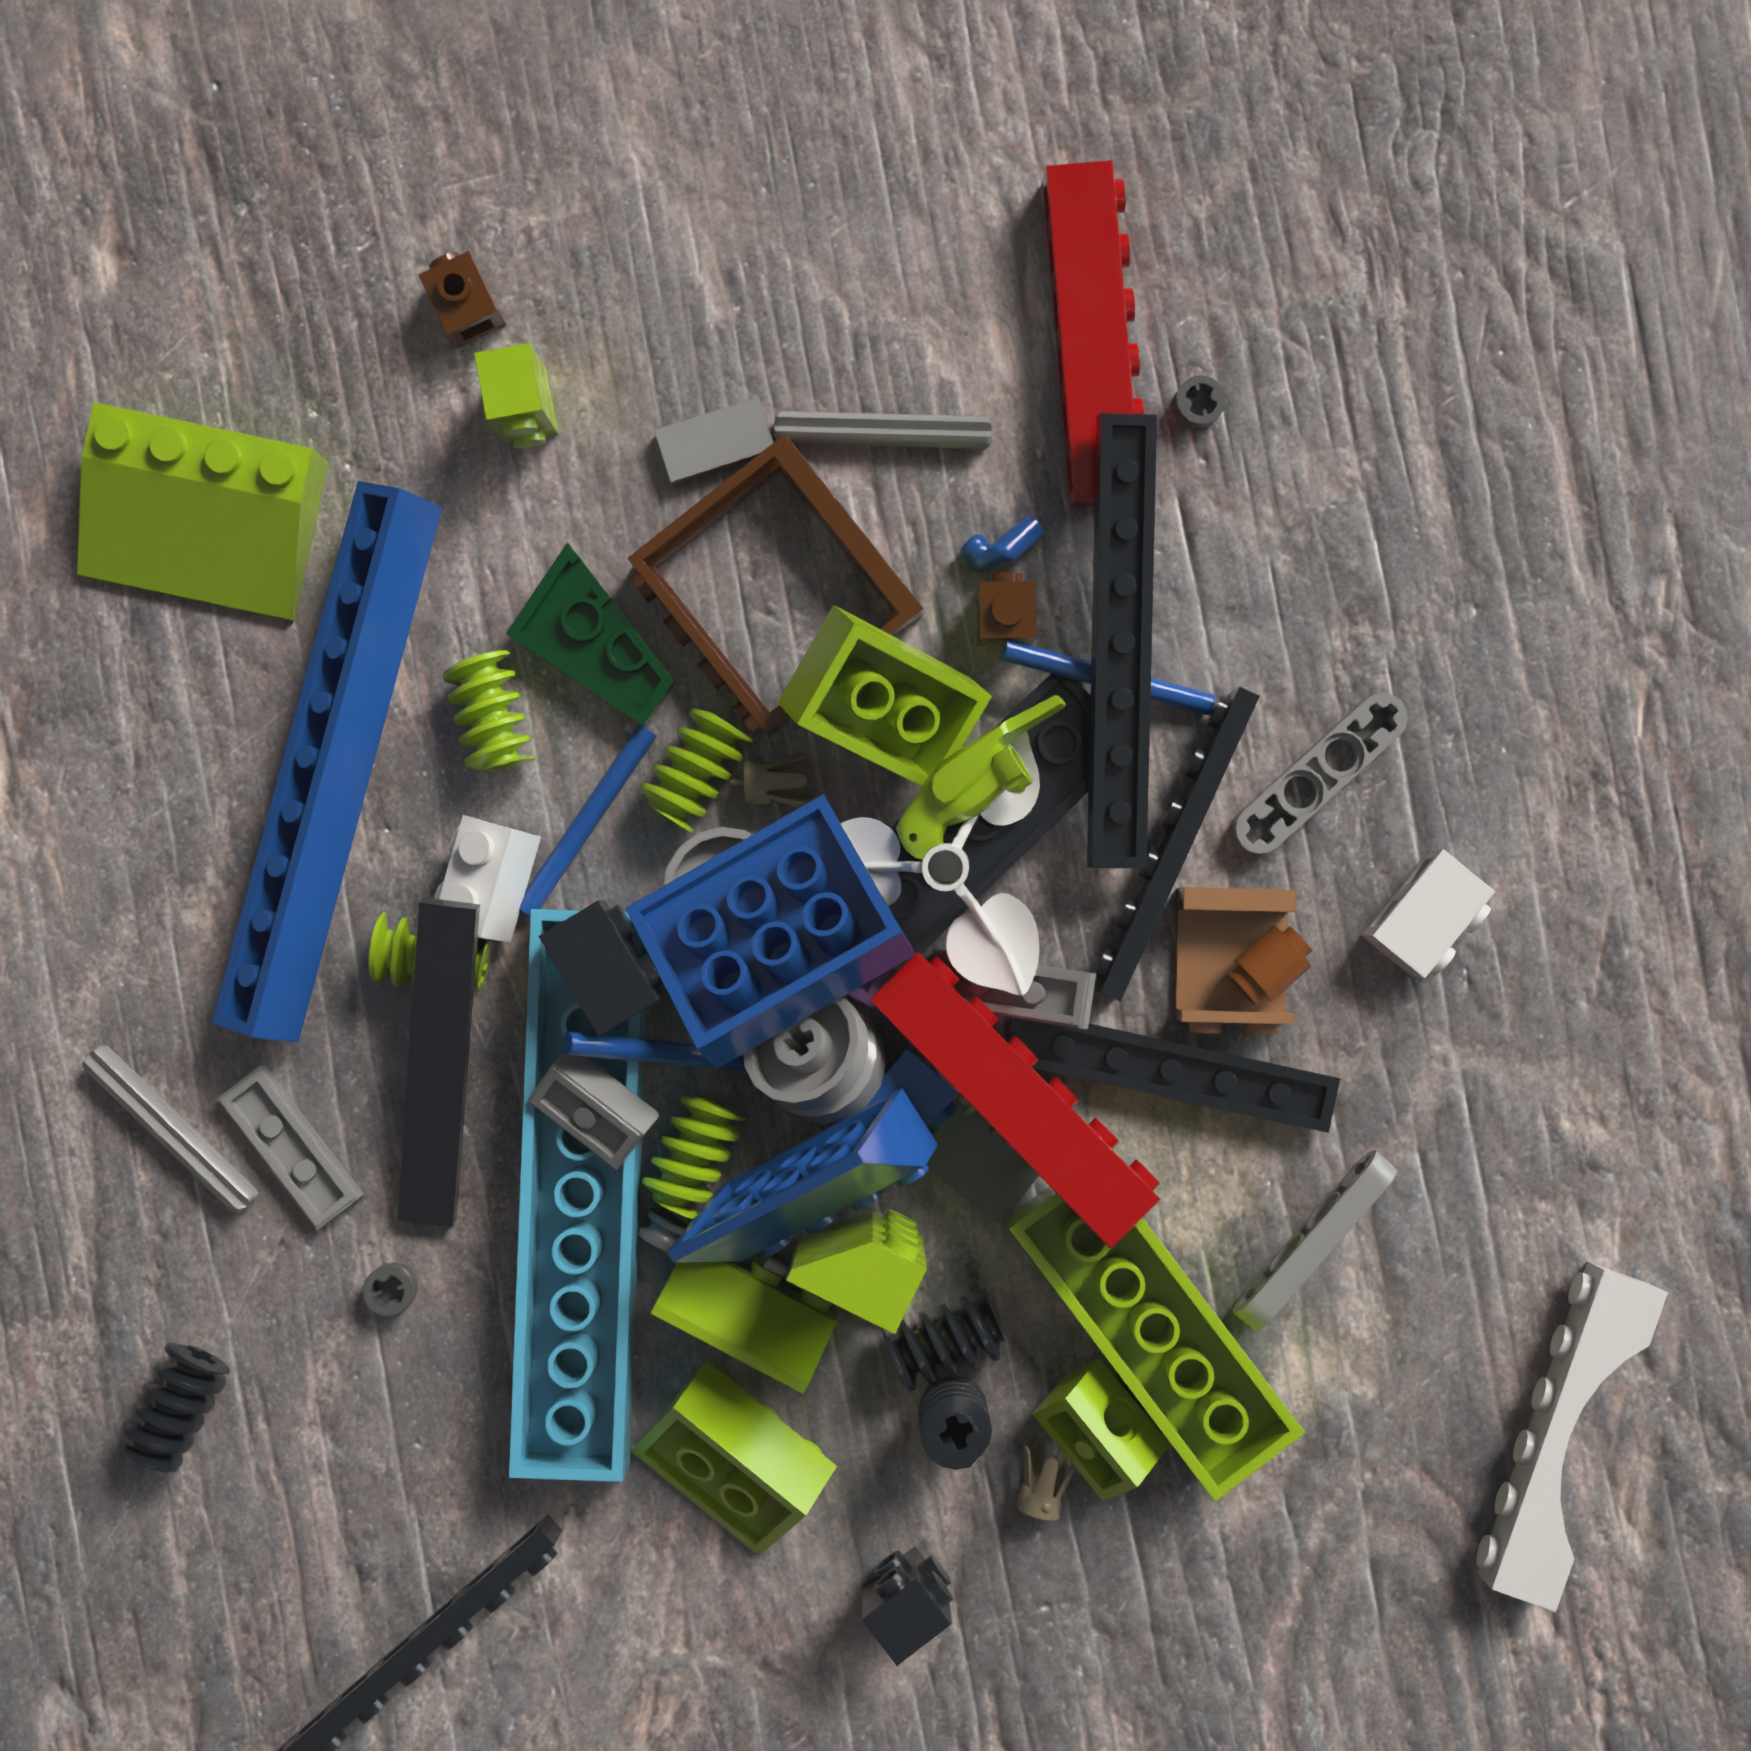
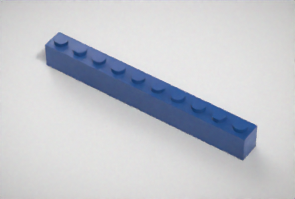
M358 481L212 1019V1024L249 1037L299 1042L443 508L403 489Z

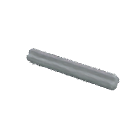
M779 411L776 413L774 420V437L778 440L786 434L793 444L986 449L991 443L992 423L991 419L987 416Z
M99 1046L86 1057L82 1063L83 1069L232 1213L237 1214L244 1211L258 1195L257 1189L109 1046Z

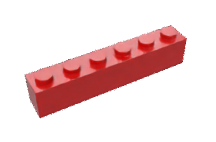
M1113 160L1046 166L1042 182L1070 508L1095 506L1096 416L1100 413L1144 414L1142 398H1133L1132 377L1139 376L1140 357L1138 344L1129 343L1127 322H1134L1135 299L1133 289H1124L1122 268L1130 266V242L1128 233L1119 234L1117 213H1125L1126 196L1124 180L1114 179Z
M917 952L870 998V1001L1084 1223L1112 1249L1160 1202L1161 1199L1153 1192L1160 1185L1159 1181L1137 1159L1128 1166L1112 1150L1119 1143L1117 1138L1097 1118H1094L1087 1124L1072 1109L1079 1100L1058 1078L1054 1077L1047 1083L1032 1068L1039 1060L1023 1042L1014 1036L1007 1043L993 1028L999 1021L996 1015L977 996L967 1002L953 988L960 979L939 957L936 956L929 963Z

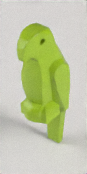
M1055 695L1004 721L940 762L927 778L913 802L901 816L896 827L899 839L905 850L915 858L923 860L931 848L944 843L943 837L947 826L967 821L984 812L998 800L1005 790L1013 794L1024 792L1026 787L1033 783V779L1020 755L1011 744L1019 735L1063 709L1066 705L1063 699Z

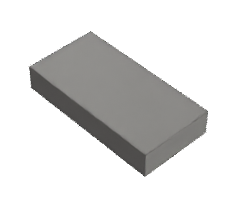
M759 396L654 430L672 486L751 461L773 444Z

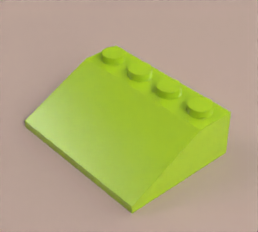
M93 402L81 456L77 575L294 621L329 461L313 448Z

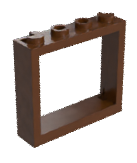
M786 434L627 558L637 571L629 577V580L648 604L656 598L661 601L671 614L663 622L682 647L690 641L695 644L705 657L697 664L701 671L717 690L726 684L737 697L739 702L731 708L751 734L760 727L768 738L792 718L780 705L771 712L768 711L658 572L657 568L781 472L894 614L877 628L897 637L921 618L924 610Z

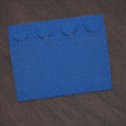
M824 794L625 908L697 1050L716 1069L916 955Z
M903 1088L723 1183L667 1254L673 1263L738 1262L758 1252H761L763 1257L771 1256L784 1248L792 1240L791 1235L803 1229L808 1234L816 1233L836 1218V1212L848 1206L857 1211L874 1202L881 1196V1189L897 1182L900 1187H904L918 1180L929 1170L926 1164L938 1144Z

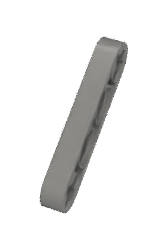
M1380 693L1374 694L1356 705L1237 814L1231 828L1232 837L1236 845L1244 852L1254 855L1269 853L1280 846L1403 733L1407 725L1408 716L1407 709L1402 701L1394 695ZM1371 706L1376 710L1387 707L1392 713L1387 719L1391 729L1388 732L1382 727L1371 732L1364 739V741L1373 746L1371 750L1367 751L1362 739L1355 733L1347 730V726L1352 723L1356 732L1362 730L1373 719V715L1369 711ZM1332 741H1345L1354 752L1353 764L1346 771L1333 770L1325 760L1326 748ZM1293 777L1305 778L1313 787V799L1305 808L1292 807L1285 799V785ZM1271 796L1277 809L1290 817L1292 821L1286 826L1282 817L1277 818L1266 829V833L1270 837L1267 843L1261 839L1250 842L1245 836L1251 829L1246 821L1250 816L1255 820L1263 819L1272 812L1274 808L1265 804V801Z
M1372 1150L1364 1155L1242 1293L1234 1305L1233 1313L1253 1331H1259L1265 1327L1387 1189L1396 1176L1397 1169L1376 1150Z

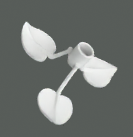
M1027 731L1019 735L1011 745L1020 755L1033 779V783L1027 786L1021 794H1013L1005 790L993 805L980 813L991 824L1003 826L1019 821L1032 810L1036 803L1040 788L1039 772ZM979 815L962 823L952 844L942 843L931 848L925 855L923 862L897 861L900 855L899 839L890 827L879 820L860 817L841 823L888 906L896 902L901 893V880L898 872L922 873L925 881L936 890H955L957 895L969 907L972 913L963 914L956 918L947 934L946 950L948 958L959 974L975 984L1003 990L1018 996H1022L1028 991L1035 976L1039 959V935L1032 913L1019 899L1006 893H999L990 897L981 907L964 885L969 872V860L962 847Z

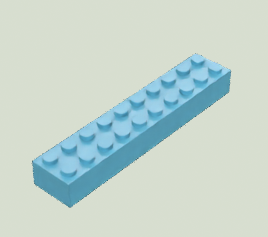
M531 909L509 1478L623 1482L630 1467L642 1139L618 1170H616L528 1101V1098L552 1064L563 1054L562 1039L566 1032L597 1034L538 937L579 911ZM625 912L636 934L628 939L641 958L648 954L628 913ZM647 1009L603 1035L646 1039ZM588 1057L644 1101L645 1062Z

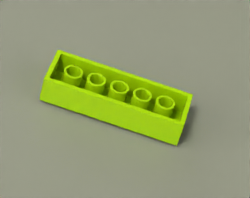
M1049 1186L1005 1219L1009 1230L1215 1502L1305 1434V1431L1144 1218L1116 1246L1110 1249Z

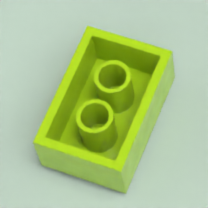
M833 605L777 703L796 724L923 786L940 762L962 748L992 696L969 676Z

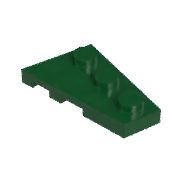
M567 542L506 634L646 728L676 682Z

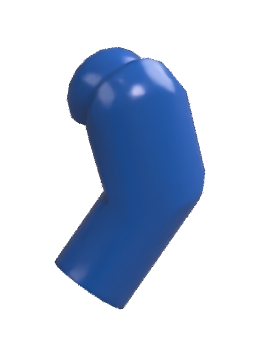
M1026 515L992 545L987 542L983 535L975 534L961 547L960 554L963 559L971 564L968 567L969 569L985 573L1016 561L1043 537L1044 531L1035 518Z

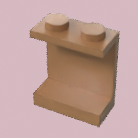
M1177 888L1174 1019L1181 1022H1189V1032L1222 1033V1023H1244V1033L1273 1035L1278 1034V1024H1294V1013L1286 1011V990L1272 1002L1266 999L1256 1007L1234 985L1227 973L1236 966L1234 960L1273 925L1282 932L1288 928V912H1296L1297 890Z

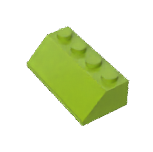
M888 1209L885 1216L871 1211L826 1226L816 1233L800 1235L794 1246L786 1281L895 1334L927 1270L923 1236L916 1229L917 1222L897 1211Z

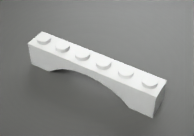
M1588 1261L1583 1273L1579 1272L1574 1277L1568 1294L1569 1303L1572 1305L1565 1325L1561 1324L1557 1327L1551 1340L1550 1354L1553 1356L1547 1376L1546 1378L1541 1377L1538 1380L1532 1394L1531 1404L1535 1410L1528 1430L1524 1429L1520 1432L1514 1445L1513 1459L1516 1464L1509 1483L1504 1482L1501 1485L1496 1496L1494 1508L1497 1518L1491 1535H1485L1482 1538L1477 1550L1476 1565L1479 1567L1477 1574L1492 1590L1556 1612L1574 1562V1556L1565 1533L1560 1501L1562 1465L1569 1437L1583 1407L1599 1385L1623 1362L1650 1346L1668 1292L1649 1283Z

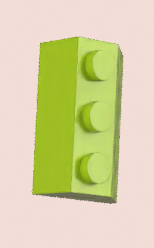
M754 1260L751 1267L741 1261L677 1262L650 1314L804 1394L837 1323L838 1312L830 1309L832 1303L804 1289L798 1292L781 1283L783 1276L764 1269V1264Z
M708 1360L683 1385L631 1450L633 1454L758 1556L764 1553L807 1515L837 1468V1465L825 1457L816 1444L803 1439L781 1421L773 1409L760 1404L738 1386L730 1374L717 1369Z

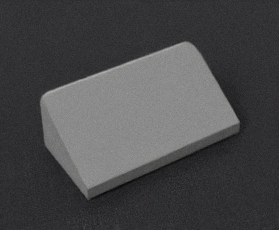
M564 1053L552 1064L528 1098L531 1104L616 1170H618L659 1117L655 1109L591 1059L582 1056L565 1055Z

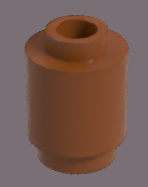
M1273 925L1234 960L1236 966L1227 975L1240 992L1254 1006L1258 1007L1266 999L1270 1002L1275 1000L1311 968L1306 956L1312 950L1305 940L1290 926L1282 932Z

